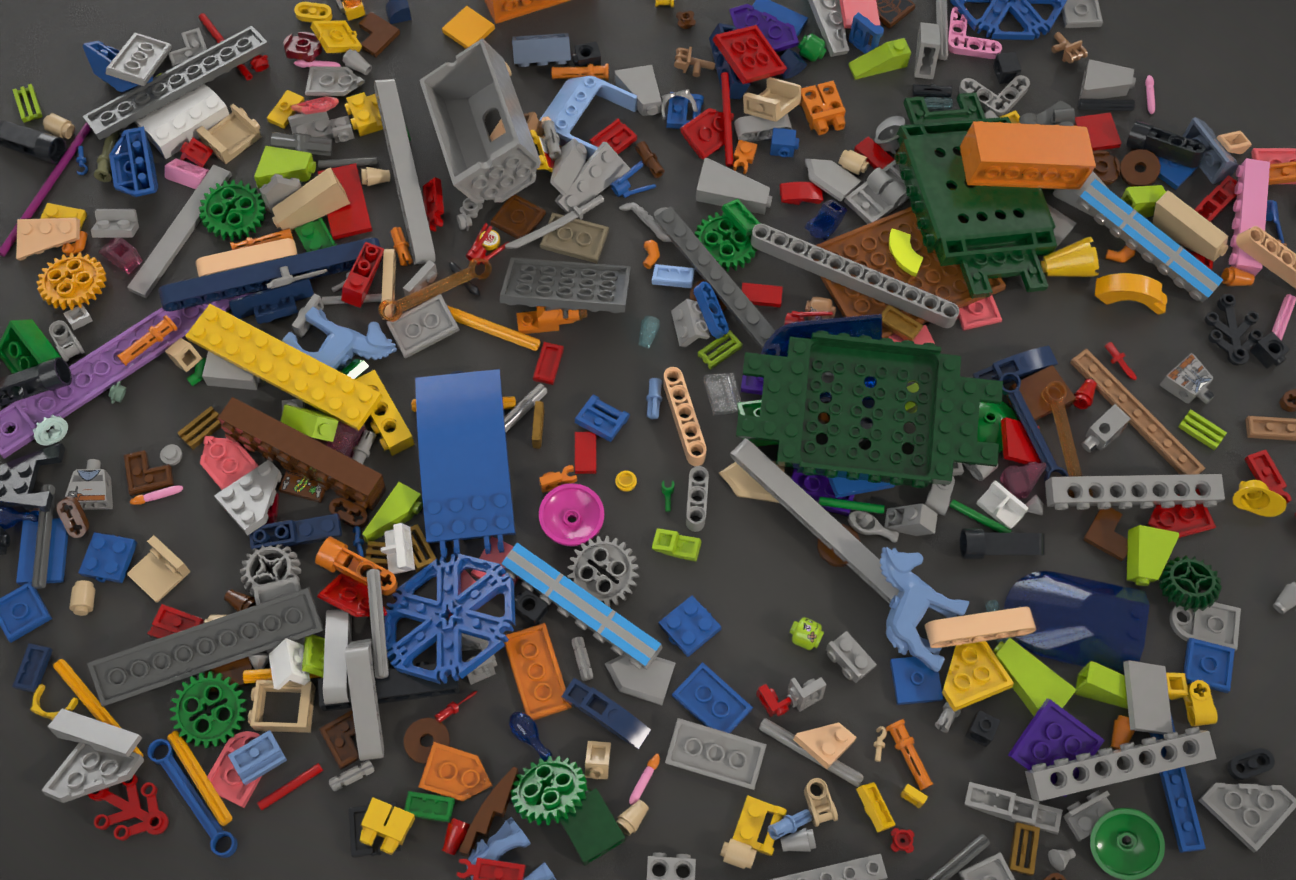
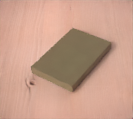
M552 212L548 224L558 220L564 215ZM575 219L544 235L540 248L598 263L609 233V227Z

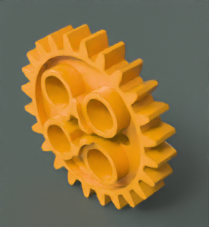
M79 252L76 257H74L73 253H70L68 258L63 254L61 260L54 258V264L48 262L49 268H42L41 270L44 274H39L40 280L36 281L38 285L37 290L43 301H46L48 305L52 304L55 309L60 306L62 310L69 306L73 310L74 305H78L79 308H82V303L84 302L89 305L90 298L96 300L95 294H102L100 288L106 287L104 282L107 279L100 261L97 262L95 257L90 258L89 254L83 257Z

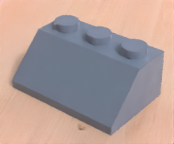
M568 33L512 37L514 64H518V67L529 66V63L536 62L538 66L548 65V62L556 61V64H567V60H571Z
M1196 117L1193 118L1183 137L1198 141L1205 146L1199 167L1214 185L1224 180L1228 175L1232 176L1239 164L1216 139L1217 136L1204 121Z

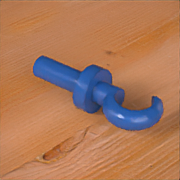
M79 146V157L76 158V162L79 163L80 167H84L85 170L83 172L77 171V174L84 175L88 172V167L84 164L86 163V158L84 157L83 146Z
M355 526L353 533H356L353 546L357 547L358 555L364 557L362 549L364 540L360 539L361 529L359 526Z

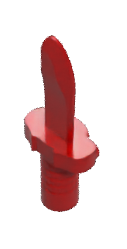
M1112 342L1106 344L1104 347L1113 357L1111 363L1118 362L1127 376L1136 380L1135 373L1123 360L1126 357L1124 352L1120 354Z
M477 691L467 695L458 704L451 702L446 708L435 715V719L440 723L450 715H455L459 712L458 705L473 697Z

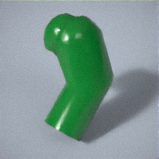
M204 357L195 365V373L186 378L192 387L203 380L202 375L206 362Z

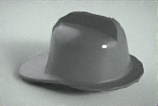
M893 116L881 122L876 130L875 143L879 144L883 150L896 154L898 148H900L897 140L899 136L896 134L900 126L905 125V119L902 116Z

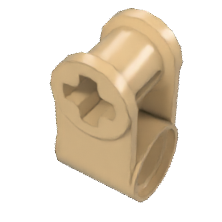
M820 778L810 780L805 786L804 795L812 816L813 825L817 827L822 822L829 820L837 821V810L831 799L826 782ZM810 786H819L821 795H813L810 791Z

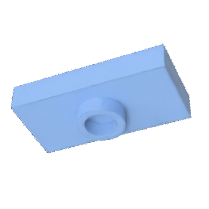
M655 264L652 284L692 288L695 268Z

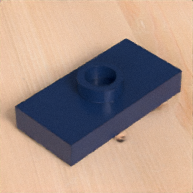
M28 644L12 687L35 693L41 684L53 650L49 647Z

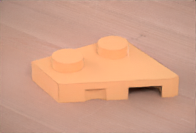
M838 722L797 733L793 740L822 766L828 769L854 743L857 737Z

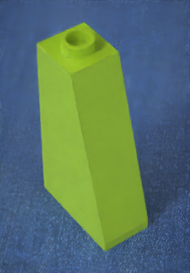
M1010 637L1005 643L1000 641L993 650L1014 682L1012 688L1033 716L1036 715L1047 698L1063 708L1077 690Z

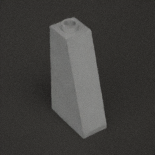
M709 158L704 159L696 190V201L723 206V204L739 199L750 212L765 215L766 207L770 208L772 196H769L770 187Z

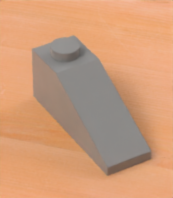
M575 138L560 148L562 154L561 157L555 159L550 183L563 196L567 194L586 161L587 150Z

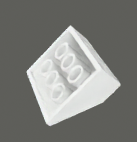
M203 84L196 90L182 95L179 99L169 102L161 109L155 110L134 122L138 127L144 126L148 139L162 156L167 159L179 152L185 141L189 143L192 138L198 140L199 136L196 131L198 128L203 126L206 130L211 129L227 117L229 112L219 96Z

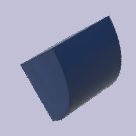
M407 0L388 1L386 13L390 24L412 20Z
M787 49L780 57L787 68L781 74L785 79L796 76L808 65L797 52Z

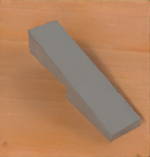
M63 708L48 725V728L57 738L89 744L96 751L129 757L142 739L139 734Z

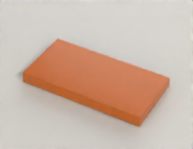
M542 623L507 634L506 636L509 640L504 642L528 722L572 708L571 704L561 697L566 687L546 624Z

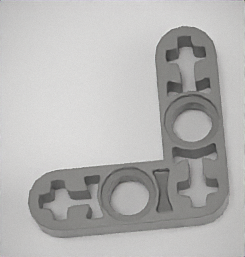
M1016 76L999 95H996L977 81L966 78L960 83L959 93L976 92L978 98L981 95L988 98L987 101L979 99L982 109L985 112L991 109L998 117L1007 114L1026 94L1030 81L1025 76ZM1011 94L1014 96V99H1007L1005 95Z

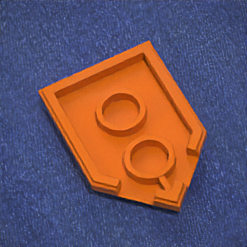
M433 742L418 787L465 801L493 785L477 755Z

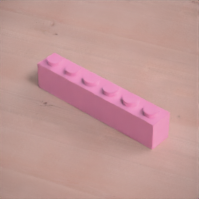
M1246 158L1236 170L1238 182L1234 193L1237 194V200L1233 206V211L1235 212V218L1232 222L1234 235L1230 242L1233 250L1229 258V265L1254 274L1255 277L1262 269V264L1238 247L1236 237L1253 226H1258L1265 231L1270 162Z

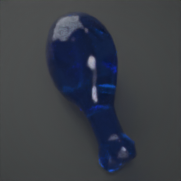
M0 506V526L4 530L11 528L21 521H38L39 511L37 510L18 512L11 507Z
M517 711L512 713L509 718V726L513 735L520 741L531 745L539 753L540 758L543 761H547L548 757L552 756V753L541 743L534 720L523 712Z

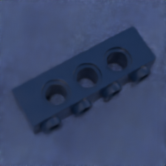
M718 23L709 37L721 89V73L727 72L729 73L730 98L740 100L749 88L750 83L742 84L712 40L716 34L736 30V27Z

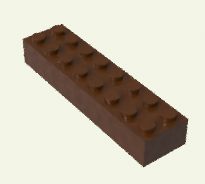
M234 397L230 399L218 416L222 425L221 428L225 431V436L229 440L243 443L245 448L252 452L256 450L262 453V456L273 462V460H276L288 471H292V469L298 471L299 475L305 480L310 481L312 478L318 481V486L324 490L331 489L340 498L350 499L355 502L354 504L365 510L367 508L373 511L386 491L382 474Z

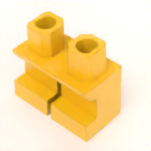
M372 797L361 823L363 830L360 842L372 846L378 835L385 838L380 850L393 855L398 845L403 844L405 836L415 820V816L395 806L393 809L392 805Z

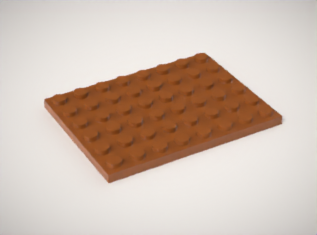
M911 207L816 245L956 304L959 309L986 298L971 299L959 264L940 266L936 251L928 253L926 246L923 244L921 230L917 227L916 215L912 212ZM958 216V220L961 223H966L962 216ZM892 228L910 234L912 249L923 257L916 277L902 270L896 264L892 253H890L889 236ZM820 276L855 337L859 338V336L865 335L872 337V339L880 340L895 334L877 323V319L888 304ZM1002 278L988 279L993 291L991 295L1005 290L1006 285ZM895 308L903 314L907 315L908 317L912 318L913 320L917 321L921 325L926 322H929L910 313H907L903 310Z

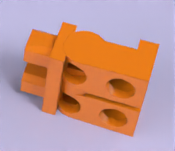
M834 80L818 84L817 88L816 85L801 88V103L799 106H802L811 130L815 129L818 135H823L828 132L829 125H833L837 131L844 129L846 110Z

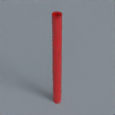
M204 13L200 14L199 19L218 43L224 41L225 39ZM244 64L236 66L246 80L253 78V75Z
M724 72L721 73L725 159L726 166L730 167L734 165L729 73Z

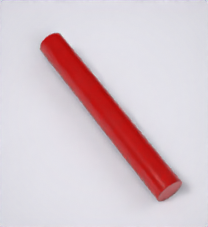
M317 763L257 802L259 808L264 810L323 771L321 765Z

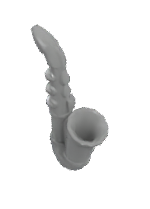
M634 202L626 203L619 207L623 211L633 210L651 228L657 238L663 242H671L670 238L643 207ZM664 207L656 210L654 212V216L658 215L667 208Z

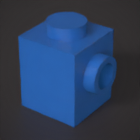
M773 128L770 155L793 157L794 150H798L799 138H796V130Z

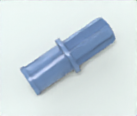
M651 378L649 380V393L646 396L648 401L647 417L652 420L658 419L660 402H662L663 398L661 396L662 380L659 378Z
M805 809L793 816L785 815L781 821L769 825L768 833L773 840H777L788 833H795L798 827L812 821L810 811Z

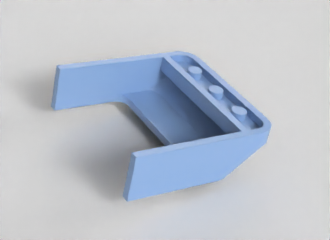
M594 76L568 79L542 115V117L548 116L554 122L556 133L560 138L559 145L564 146L575 138L585 146L587 160L598 147L572 136L570 131L593 97L597 95L633 112L637 110V95Z

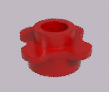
M255 56L250 61L251 69H255L256 72L266 70L269 67L268 56Z
M894 828L891 831L893 843L890 847L892 851L913 852L914 832L910 829L899 830Z

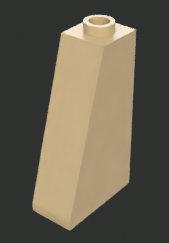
M330 167L273 207L272 210L275 216L272 219L277 228L281 227L282 230L290 228L292 231L297 227L350 204L343 186Z
M1167 191L1156 202L1153 225L1172 240L1213 262L1219 256H1223L1226 253L1229 236L1173 193Z

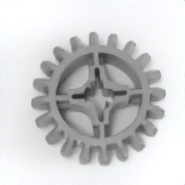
M277 545L276 547L262 546L259 550L254 548V554L246 553L249 560L242 561L244 568L240 569V573L243 575L241 581L245 583L244 588L254 596L252 588L254 586L296 577L298 574H301V569L298 567L301 563L299 559H296V553L291 552L289 546L285 548L283 545ZM277 557L274 560H267L268 558ZM261 563L260 569L256 572V575L254 576L257 566ZM266 566H268L270 569H273L275 577H273L271 573L269 574ZM287 567L285 576L282 579H280L282 572H284L285 568Z

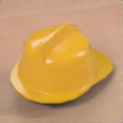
M1260 480L1241 481L1239 490L1232 498L1233 504L1236 507L1265 517L1280 515L1287 507L1286 500L1281 495L1270 491L1267 485Z

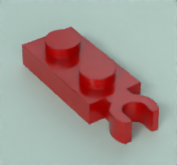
M436 177L423 185L424 207L429 229L434 232L436 231V225L439 227L443 226V219H441L440 215L444 213L441 179Z
M1266 449L1248 455L1244 459L1256 480L1264 482L1270 491L1281 495L1286 500V504L1292 500L1291 496L1283 491L1287 485Z
M477 858L476 865H474L467 859H459V863L467 865L468 869L465 873L457 872V876L461 879L473 876V880H523L526 866Z

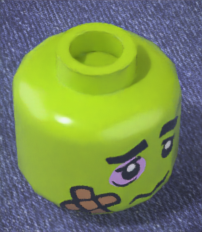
M806 617L801 618L799 622L794 621L789 632L793 634L792 642L806 650H812L813 647L817 648L824 634L821 631V624Z

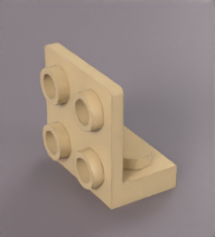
M153 535L147 541L152 549L127 575L155 602H159L190 573V570Z

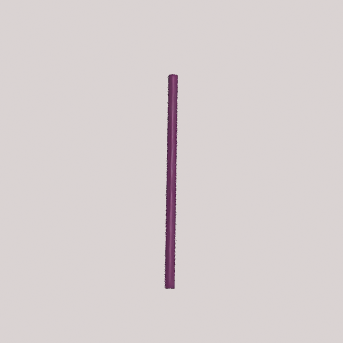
M87 123L84 124L20 219H31L78 147L90 132L91 128ZM17 224L0 247V256L5 257L17 239Z

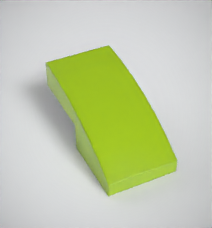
M657 528L652 550L685 560L697 561L702 541L700 538L679 535L677 531Z

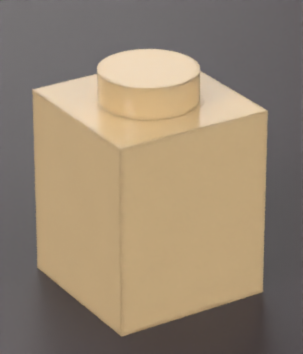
M182 338L165 350L175 365L185 372L189 371L203 359L195 348Z

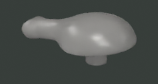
M853 511L848 516V523L856 532L863 535H881L892 542H897L899 533L884 528L873 515L864 511Z

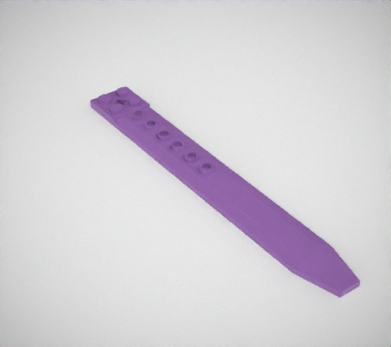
M255 292L171 312L160 308L69 367L72 374L70 385L53 391L48 390L10 404L0 411L1 456L5 459L34 440L33 429L37 428V422L41 423L44 421V417L50 418L52 414L56 417H66L112 387V385L118 383V381L123 380L164 353L178 339H185V335L209 304L227 312L231 309L229 301L254 294ZM167 315L177 326L178 330L170 332L163 338L162 342L154 343L125 366L117 355L148 333L150 326H155L164 319L163 316ZM9 426L12 428L16 427L12 433H6Z

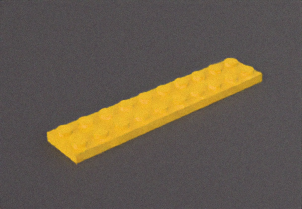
M212 304L208 305L185 335L189 341L358 431L382 398L381 393Z

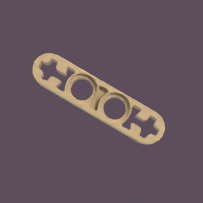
M385 249L383 255L381 302L383 320L394 319L395 249Z

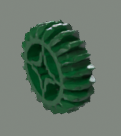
M1187 555L1182 559L1177 556L1165 565L1159 578V589L1163 590L1162 596L1169 597L1168 603H1176V608L1182 606L1184 611L1189 608L1193 612H1196L1198 609L1204 611L1207 607L1213 606L1214 602L1218 600L1222 589L1220 585L1221 578L1217 577L1218 571L1211 570L1212 564H1204V559L1197 561L1195 556L1192 559H1189Z

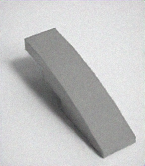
M969 782L964 805L1014 823L1018 822L1039 827L1042 831L1057 835L1063 811L1062 809L1041 805L1039 801L1016 796V793L972 782Z

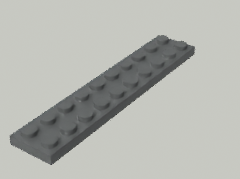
M250 26L158 75L145 86H138L85 114L83 118L99 140L107 138L119 129L126 128L132 122L144 118L147 114L161 109L169 102L179 99L182 95L196 90L206 82H211L217 76L229 72L240 64L246 63L256 55L264 53L270 46L253 26Z
M310 587L87 664L101 706L103 707L277 647L285 638L294 641L323 631L324 628Z

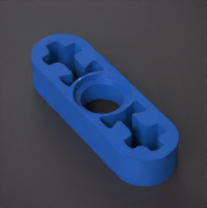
M701 282L694 288V295L711 335L720 339L729 332V327L712 286L707 282Z

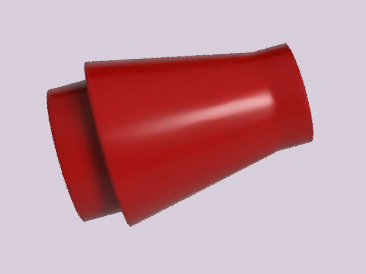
M1086 379L1082 386L1073 394L1076 397L1073 402L1075 407L1087 409L1092 405L1097 386L1094 380Z
M452 818L451 823L448 822L442 851L455 856L465 839L470 824Z

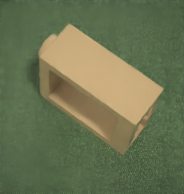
M256 680V687H253L251 691V700L254 702L253 709L249 710L248 723L255 731L270 730L275 732L311 733L316 687L312 682L302 685L288 681L280 690L274 689L273 680ZM266 692L301 693L298 722H262Z

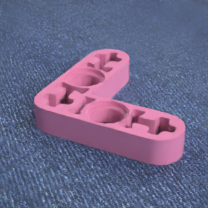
M954 7L949 21L948 51L954 54L995 59L997 54L1001 53L1002 45L995 40L966 36L967 19L963 14H960L961 18L957 20L960 13L958 8ZM958 27L962 32H955L953 28ZM970 45H977L979 49H971Z

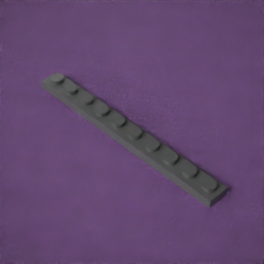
M670 206L654 217L656 223L705 282L712 286L715 294L766 355L787 357L788 345Z

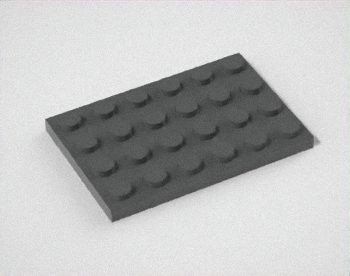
M511 257L500 293V303H506L507 305L520 304L529 307L546 306L551 309L558 307L570 310L586 309L592 312H625L631 266Z

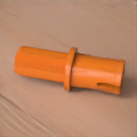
M394 227L390 231L394 242L393 248L397 251L400 265L408 266L406 261H408L409 265L413 262L408 249L409 243L405 240L402 228Z

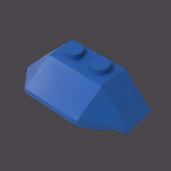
M100 41L83 44V49L93 73L104 82H107L119 92H126L141 86L106 75V68L119 53V50L105 46ZM153 75L147 83L153 81Z
M144 126L124 130L121 134L122 137L109 154L114 188L134 197L156 193L158 182L154 158Z

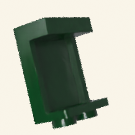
M590 788L584 791L586 798L580 799L582 806H574L575 814L568 812V819H565L563 816L559 817V821L578 852L584 866L625 842L624 834L597 788L592 791Z

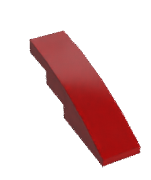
M1228 175L1194 210L1212 223L1237 197L1234 191L1238 181Z

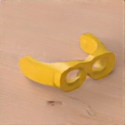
M40 684L33 695L30 711L53 720L58 712L47 713L40 707V697L45 690V685ZM74 697L65 709L73 711L79 699Z

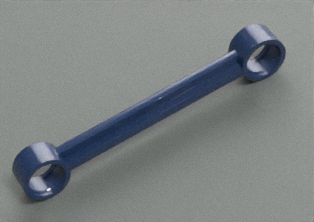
M1013 372L1004 373L998 381H1002L1005 377H1010L1015 381L1016 388L1010 391L1003 387L1002 394L1008 395L1046 471L1044 481L1050 478L1052 472H1059L1063 477H1069L1065 469L1057 466L1019 391L1021 385L1019 376Z

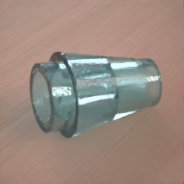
M644 316V319L641 320L638 343L640 346L650 348L661 327L659 319L652 316Z

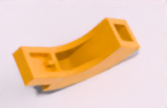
M1118 273L1096 279L1095 296L1106 305L1118 301L1131 300L1145 304L1158 315L1166 311L1167 295L1162 292V284L1153 278L1139 274Z

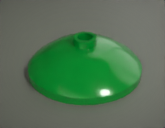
M1004 401L1000 404L980 402L977 441L999 444L998 453L1003 451L1001 420L1005 417L1017 420L1014 411Z
M1132 808L1111 810L1096 821L1091 831L1090 847L1092 855L1097 864L1113 877L1123 880L1144 878L1158 868L1164 857L1165 842L1162 831L1158 824L1142 811ZM1129 836L1131 841L1125 843L1122 841V838Z

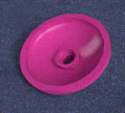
M564 484L554 488L544 497L539 508V521L542 530L552 541L565 546H577L588 542L589 538L593 539L599 533L604 522V507L599 496L590 488L580 484ZM570 518L576 519V521L573 523L569 522L568 520Z

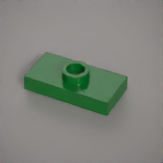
M739 199L723 204L721 208L745 237L752 234L755 225L761 224Z
M408 791L404 810L414 814L415 818L450 823L455 799Z

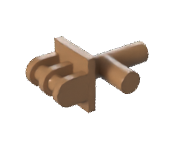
M1060 32L1054 35V38L1060 44L1052 46L1051 49L1053 53L1064 50L1063 62L1073 63L1074 60L1078 61L1081 57L1086 58L1088 56L1087 50L1082 46V40L1071 44Z
M689 47V49H676L677 55L675 56L674 67L682 69L683 73L686 74L689 65H694V77L700 76L701 67L714 70V62L691 57L692 47Z

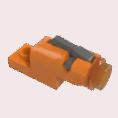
M536 306L537 311L517 313L518 332L531 334L559 331V325L570 324L582 321V318H587V310H570L559 307L551 309L546 306Z

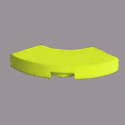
M892 228L889 236L890 253H892L896 264L902 270L916 277L923 257L912 249L910 234Z

